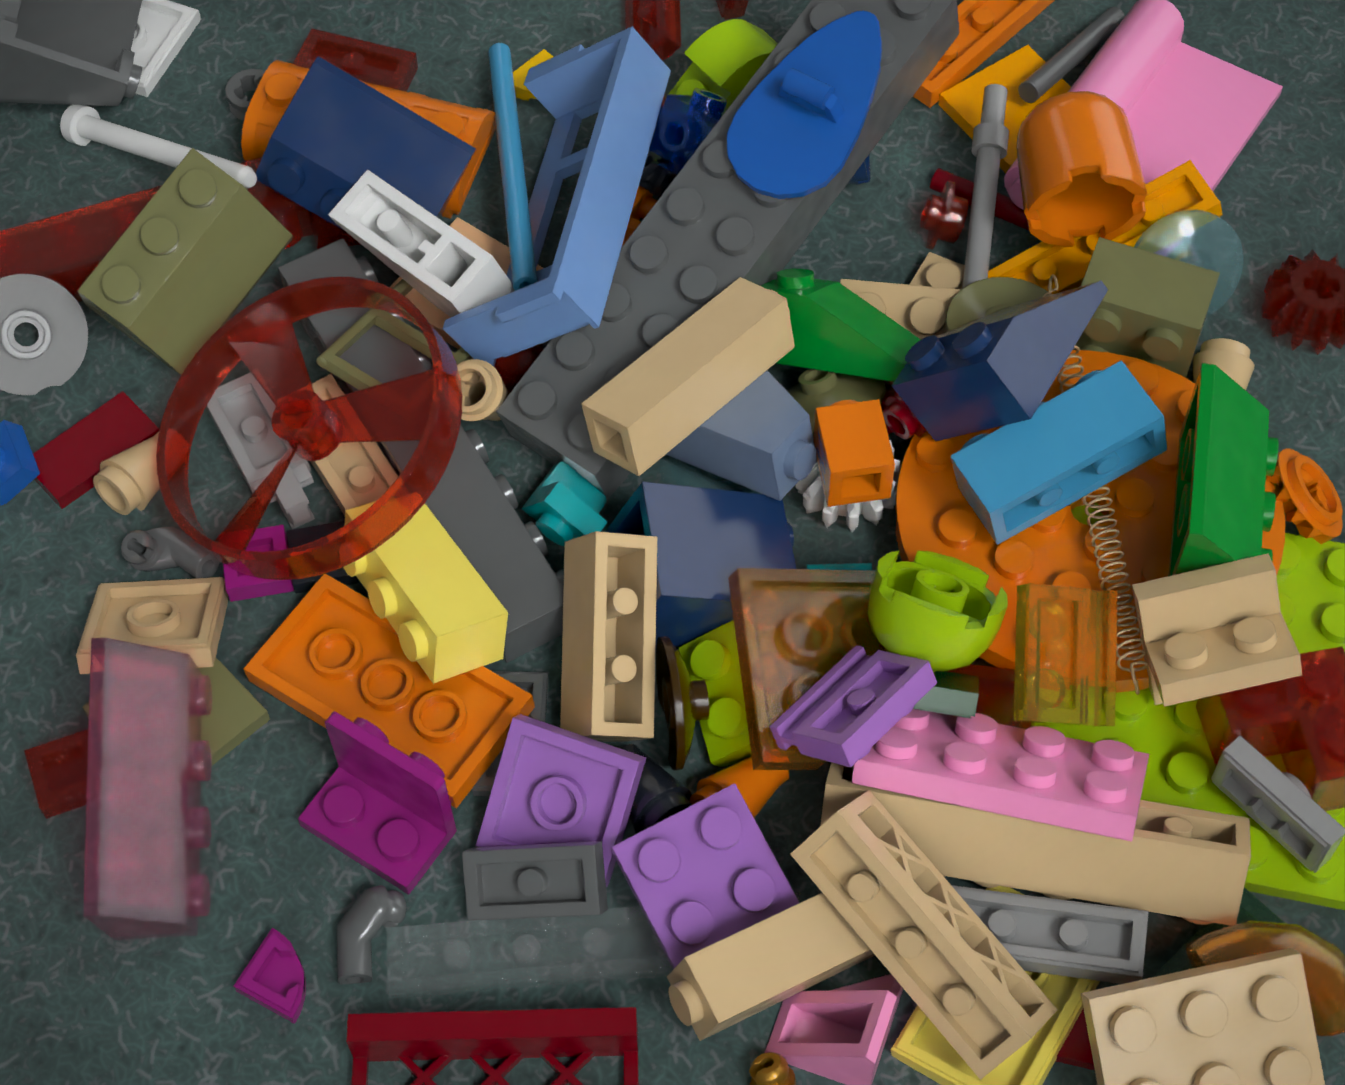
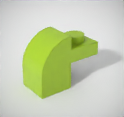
M742 19L727 20L715 25L696 39L685 51L684 54L693 62L664 99L662 105L696 138L704 141L711 132L712 126L718 123L722 113L728 110L778 43L763 29Z

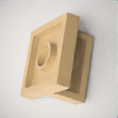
M1268 553L1132 585L1142 648L1145 651L1144 660L1148 663L1146 669L1149 676V689L1155 705L1163 703L1165 707L1302 676L1300 653L1281 614L1276 569Z

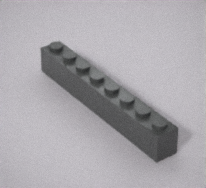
M343 238L278 267L286 300L320 355L381 299L376 291L379 288V284L369 261L365 256L356 259ZM396 305L388 311V313L403 321ZM373 325L340 356L343 360L407 399L430 378L429 374L433 373L430 360L426 355L376 325ZM332 374L408 491L415 489L507 610L508 620L503 654L506 663L563 635L564 570L560 569L553 572L545 559V556L548 555V549L540 531L532 521L523 524L515 511L518 508V502L509 482L502 474L493 477L486 465L489 462V457L480 436L473 428L466 432L464 431L457 417L449 411L445 404L443 388L409 421Z

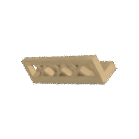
M870 790L838 810L790 854L980 1080L1032 1039L1058 1010Z

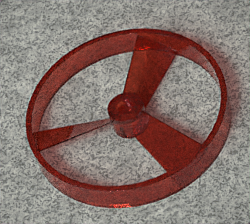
M355 277L317 278L287 286L257 300L228 320L198 350L185 368L168 400L161 421L156 453L157 476L165 505L180 528L221 563L249 576L273 580L303 579L340 569L359 560L393 537L413 518L432 494L448 466L456 445L462 417L463 394L461 378L455 358L441 334L409 299L384 284L368 279ZM359 307L388 311L410 320L421 328L430 349L433 369L323 401L314 392L292 323L333 309ZM242 359L276 405L271 421L274 433L289 449L217 539L213 541L204 533L191 504L188 488L189 455L198 423L208 402L227 374ZM420 441L411 459L396 481L371 507L350 523L325 537L298 547L265 552L245 551L295 453L301 459L317 461L329 456L338 447L339 443Z

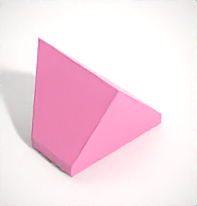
M892 974L829 991H801L783 1000L765 1053H778L787 1060L788 1065L846 1085H872L903 987Z

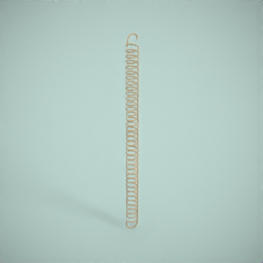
M1054 274L1049 279V291L1043 297L1048 294L1052 295V292L1059 288L1058 280ZM1052 278H1054L1056 286L1054 289H1052ZM1078 346L1074 347L1077 351L1070 354L1067 359L1075 357L1079 358V361L1074 364L1063 365L1066 368L1058 373L1057 380L1060 383L1059 389L1061 393L1064 392L1063 385L1070 387L1067 390L1075 385L1065 384L1066 381L1076 377H1083L1080 374L1084 371V367L1078 365L1082 361V357L1076 355L1080 351ZM1070 368H1081V371L1078 373L1063 374L1064 371ZM1061 375L1068 377L1063 382L1060 379ZM1102 486L1096 490L1106 489V493L1101 495L1088 494L1083 497V503L1086 505L1085 513L1089 516L1087 523L1091 526L1089 533L1093 537L1091 543L1095 547L1096 566L1100 569L1098 576L1103 580L1100 586L1105 591L1103 594V599L1107 602L1105 609L1110 613L1107 619L1112 624L1110 633L1114 635L1112 643L1116 646L1114 653L1119 658L1117 666L1122 670L1131 671L1135 691L1139 695L1138 680L1136 681L1134 671L1145 669L1148 663L1137 661L1131 663L1130 668H1124L1120 665L1121 659H1140L1145 655V651L1133 650L1120 656L1118 649L1137 648L1142 645V640L1137 638L1129 639L1118 645L1115 639L1116 637H1134L1140 633V630L1136 627H1130L1118 633L1113 631L1114 626L1125 627L1134 625L1138 618L1127 616L1115 622L1111 621L1112 614L1118 616L1133 613L1136 607L1124 605L1112 611L1108 608L1109 604L1120 605L1129 603L1134 597L1130 594H1121L1110 600L1106 598L1107 592L1112 594L1124 593L1131 588V585L1128 583H1118L1126 580L1129 574L1117 572L1124 569L1126 563L1115 561L1122 558L1124 552L1114 550L1120 547L1122 542L1113 539L1119 535L1120 532L1118 530L1108 529L1115 526L1117 520L1108 518L1115 513V510L1107 507L1113 500L1109 497H1104L1109 494L1110 488ZM1086 497L1097 498L1089 504L1086 502ZM1100 500L1110 501L1109 503L1104 505H1091L1094 502ZM1089 507L1101 508L1091 514L1088 512ZM1101 511H1112V513L1105 516H1093ZM1091 517L1095 519H1102L1097 521L1093 525L1090 522ZM1105 521H1114L1109 526H1096ZM1093 528L1106 529L1096 535L1092 532ZM1106 532H1116L1113 536L1098 537ZM1095 539L1107 540L1098 546L1095 544ZM1112 542H1118V543H1119L1118 545H1116V546H1114V547H1109V548H1102V547H1101V546H1103V545H1105V544L1112 543ZM1098 549H1099V550H1105V551L1113 550V551H1109V552L1104 553V554L1101 555L1100 557L1097 555V550H1098ZM1121 553L1120 556L1115 558H1103L1109 554ZM1100 560L1115 561L1108 563L1103 567L1099 565ZM1123 564L1120 568L1105 569L1111 565ZM1102 571L1116 572L1105 577V579L1101 575ZM1116 575L1126 576L1118 580H1107ZM1104 582L1118 583L1108 589L1104 588ZM1119 586H1128L1124 590L1110 591ZM1121 597H1130L1126 601L1114 602L1115 599ZM1124 608H1133L1128 612L1116 613V611ZM1135 619V621L1130 623L1118 624L1123 620ZM1126 631H1138L1136 633L1129 635H1120L1121 633H1124ZM1129 642H1140L1132 646H1123L1124 644H1127ZM1133 653H1142L1136 657H1126ZM1145 664L1142 667L1133 668L1134 665Z

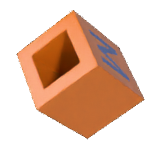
M842 400L830 406L816 408L813 440L827 507L891 498L895 461L880 400L862 402Z

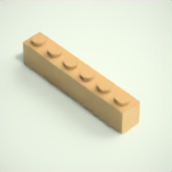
M831 762L825 785L821 825L838 810L870 790L943 876L974 881L976 884L987 888L1004 886L1039 892L1052 899L1070 900L1074 898L1108 904L1114 907L1177 916L1195 924L1217 923L1236 926L1251 858L1249 818L1140 800L1133 840L1131 842L853 784L854 765L847 767Z

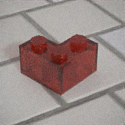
M1343 646L1300 654L1302 676L1198 699L1196 709L1215 766H1217L1223 750L1238 736H1241L1264 757L1281 754L1286 771L1297 777L1306 786L1311 799L1322 809L1329 811L1345 808V652Z

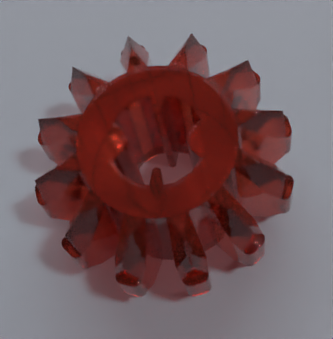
M1313 249L1303 260L1289 255L1286 261L1281 264L1280 269H1275L1273 275L1269 276L1264 289L1266 294L1262 304V318L1273 320L1271 324L1272 337L1285 335L1288 332L1292 333V351L1302 345L1304 339L1311 340V346L1317 355L1323 349H1326L1328 342L1341 349L1345 344V268L1339 266L1338 253L1328 261L1321 260Z

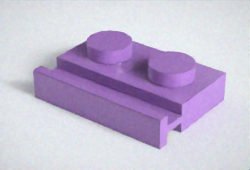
M856 645L770 726V729L780 749L787 750L791 745H795L802 755L852 767L858 760L865 757L870 752L872 746L901 718L912 711L915 704L937 684V681L927 660L881 650L869 656L866 654L864 647Z

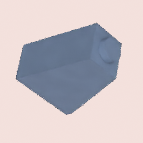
M768 371L759 376L666 454L779 501L800 480L805 479L817 463V452L814 446L809 414Z

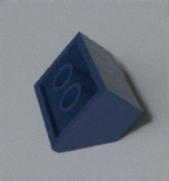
M318 56L274 130L255 174L257 181L340 229L342 228L328 214L367 170L441 219L476 148Z

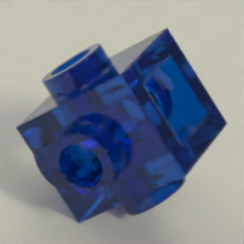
M698 88L694 89L692 95L668 94L664 105L660 109L649 151L669 160L667 168L678 175L728 110L725 108L727 99L716 93Z

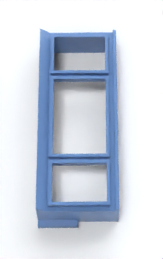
M633 26L588 48H584L580 44L528 70L524 85L556 119L529 202L536 266L563 179L579 172L580 175L553 264L536 271L537 282L445 320L442 329L474 359L486 361L494 367L496 359L502 356L505 358L589 324L594 329L600 326L671 72ZM598 112L588 147L571 154L581 120ZM510 262V265H509V268H508V271H507V277L510 279V281H511L512 284H513L512 270H511V262Z

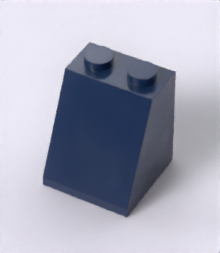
M642 481L606 530L609 533L657 537L656 645L658 637L668 636L675 647L679 649V647L742 615L748 616L767 630H776L780 635L804 608L805 588L802 579L797 574L792 549L794 533L792 526L786 519L783 499L779 501L757 493Z

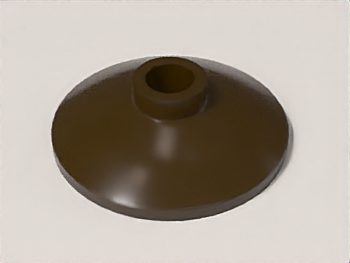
M668 636L658 637L656 645L658 700L664 711L669 730L668 761L671 769L677 771L684 768L689 756L694 736L695 721L709 719V698L705 680L691 681L679 651Z

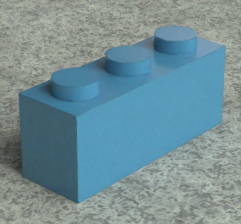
M1121 360L1103 371L1096 370L1084 375L1071 389L1047 402H1041L1031 419L1004 425L990 434L984 433L973 437L963 445L960 451L952 454L950 458L959 490L998 545L1166 451L1164 415Z

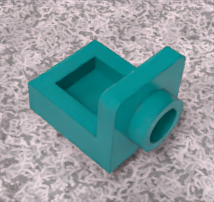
M559 462L553 466L521 508L537 521L536 526L542 534L554 543L564 547L566 541L595 531L601 532L607 524V521L598 514L607 502L606 496L565 462Z

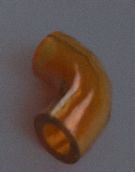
M1247 920L1204 934L1186 944L1187 955L1193 969L1290 947L1300 952L1316 1035L1333 1036L1345 1033V955L1337 945L1298 924Z

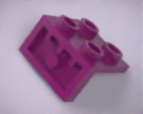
M333 711L324 723L339 767L298 817L300 826L409 895L457 832L451 801L449 800L444 780L445 774L435 762L425 755L413 751L407 756L389 745L387 736L368 720L357 717L352 722Z

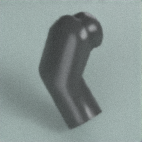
M175 527L131 531L123 538L120 549L122 557L134 569L144 572L180 567L195 578H211L217 571L220 562L219 556L214 551Z
M383 885L363 890L339 921L336 929L337 981L341 985L365 983L373 980L371 940L381 926L392 929L404 920L407 905L404 896L396 890L387 891Z

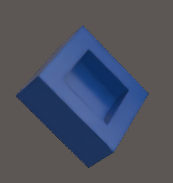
M3 420L0 423V506L8 503L40 474L23 426L7 420Z

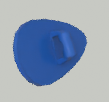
M864 10L856 11L832 21L811 34L756 86L735 113L727 132L728 159L738 179L753 191L777 199L804 197L825 187L842 170L861 133L881 72L882 41L879 21L874 14Z

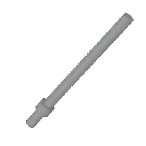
M990 84L984 88L981 122L975 126L971 151L977 159L962 289L973 282L988 278L1000 159L1007 155L1009 130L1004 126L1008 90L1005 86L999 84Z

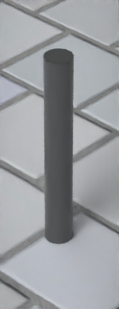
M1118 7L1108 8L1019 85L1018 93L1020 97L1027 103L1036 102L1111 36L1125 17L1123 11Z

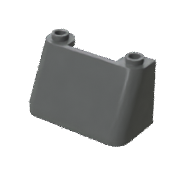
M0 0V103L119 106L123 97L133 99L140 81L142 66L133 64L135 52L131 51L142 0Z

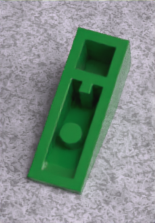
M781 270L777 272V279L760 285L787 298L795 347L776 362L778 364L894 382L907 363L905 361L907 352L921 340L841 283L814 279V272L812 270Z

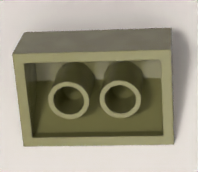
M192 148L79 288L78 293L87 307L183 377L293 239V235L242 184Z

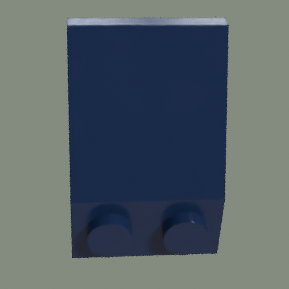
M1101 280L1010 306L941 335L925 337L913 345L905 356L907 363L892 384V387L935 441L1029 420L1033 417L1108 289Z

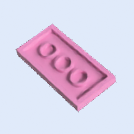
M912 709L909 714L901 718L872 746L870 752L854 764L852 783L1132 842L1149 754L1134 751L1129 745L1114 740H1101L1093 743L1068 738L1060 731L1049 727L1035 726L1023 729L997 724L993 718L976 713L975 717L965 718Z

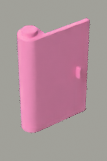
M1138 0L1068 92L1090 91L1102 94L1124 109L1132 129L1145 184L1191 160L1211 190L1214 191L1281 95L1283 86L1182 43L1184 20L1179 10L1169 1ZM1017 158L1007 171L1004 183L1013 203L1023 209ZM1180 239L1154 253L1168 257Z

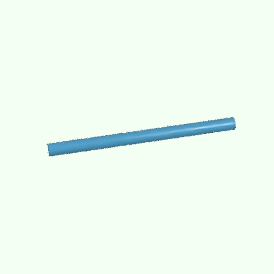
M496 43L489 48L488 57L513 288L517 291L536 283L537 273L511 52L506 44Z

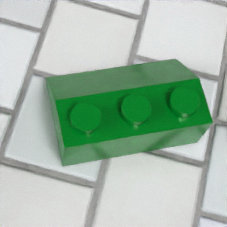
M1201 364L1179 435L1168 576L1267 553L1271 560H1273L1272 549L1262 548L1263 531L1269 532L1271 530L1274 519L1276 495L1273 492H1265L1266 476L1272 477L1274 474L1279 440L1278 438L1268 437L1269 410L1214 364Z

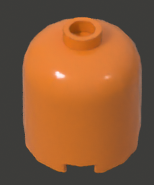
M1090 91L1063 93L1050 97L1033 108L1020 125L1016 148L1023 209L1028 220L1030 233L1047 244L1073 247L1075 245L1073 237L1100 233L1101 238L1112 240L1130 231L1145 216L1144 201L1147 189L1132 129L1124 109L1105 95Z

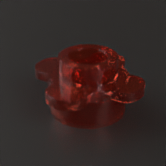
M947 181L940 196L930 194L925 202L920 218V228L928 230L926 246L928 249L933 250L937 240L951 244L955 243L963 229L968 211V199L954 195L955 182Z

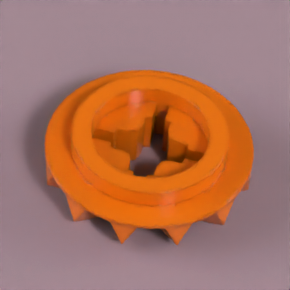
M1286 448L1280 451L1272 477L1267 476V480L1279 486L1280 493L1276 501L1283 502L1286 521L1293 522L1301 536L1306 539L1312 537L1320 544L1339 536L1343 528V509L1339 495L1327 474L1311 458L1293 449Z

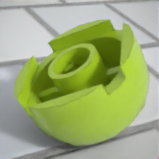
M917 550L914 562H896L899 551L889 552L880 558L871 582L868 617L872 632L887 652L927 660L934 673L935 671H948L968 666L992 645L1000 630L1008 601L1007 593L1002 587L997 597L986 588L989 578L988 574L957 558L931 551Z

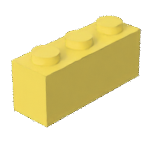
M415 489L345 510L344 539H341L338 543V552L343 568L349 576H357L368 592L371 606L376 615L381 619L386 618L398 634L405 656L411 662L417 661L433 684L503 659L508 620L507 610Z

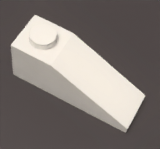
M369 170L361 176L328 214L336 224L450 317L515 291L512 282L491 254Z

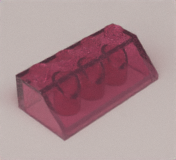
M91 638L83 916L114 940L196 936L198 933V917L208 916L210 910L209 879L206 874L200 875V848H209L211 840L208 807H200L201 781H209L212 771L210 744L208 740H201V716H208L212 711L210 677L202 675L191 656L186 653L110 638Z

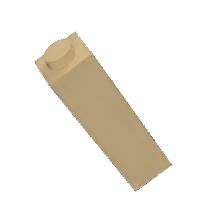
M739 277L581 403L593 451L637 476L644 473L795 347L787 298L773 290L765 289Z
M820 893L684 957L667 976L671 984L669 987V998L680 1021L686 1026L692 1025L699 1041L861 963L875 956V954L827 897Z

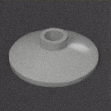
M15 274L0 278V390L16 395H36L46 387L63 385L80 367L88 346L87 321L81 306L67 289L46 277L34 274ZM24 322L33 324L39 333L36 343L30 346L19 344L14 336L16 327Z

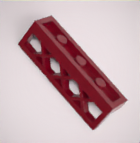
M636 1007L348 1014L346 1042L353 1056L352 1085H368L369 1062L400 1061L417 1078L410 1085H437L432 1079L451 1060L470 1059L488 1076L480 1085H510L503 1077L523 1058H542L559 1075L551 1085H566L567 1083L569 1085H583L575 1075L594 1056H624V1085H639ZM555 1057L578 1058L566 1068ZM507 1058L496 1070L484 1060ZM415 1060H435L425 1071L413 1062Z

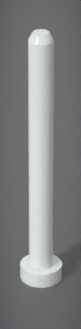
M86 105L69 106L64 111L60 122L61 133L68 142L86 146L92 140L175 168L192 149L102 120L94 108ZM196 150L246 189L256 184L257 176L251 167Z

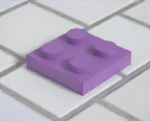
M522 714L513 717L476 846L495 847L602 841L606 887H608L616 863L611 849L612 846L622 842L646 757Z
M735 783L612 846L611 849L672 969L684 957L799 904L796 895Z

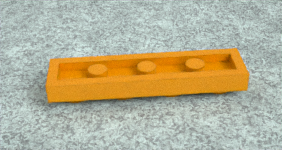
M1189 160L1145 184L1147 189L1144 201L1145 216L1130 231L1111 241L1154 253L1222 216L1221 202L1192 161ZM1100 233L1073 237L1075 244L1073 247H1061L1042 241L989 270L988 278H1017L1031 282L1049 291V279L1054 274L1058 280L1059 288L1053 291L1052 294L1080 287ZM1052 278V289H1054L1056 286L1054 278Z

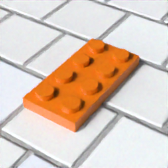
M326 573L322 575L243 668L249 682L326 728L324 722L333 711L352 722L357 717H360L377 726L387 736L389 745L407 756L413 751L425 755L444 772L449 800L451 801V806L456 809L504 748L512 718L520 714L529 716L535 708L532 694L484 666L433 684L417 661L411 662L405 656L398 634L386 618L381 619L376 615L370 600Z

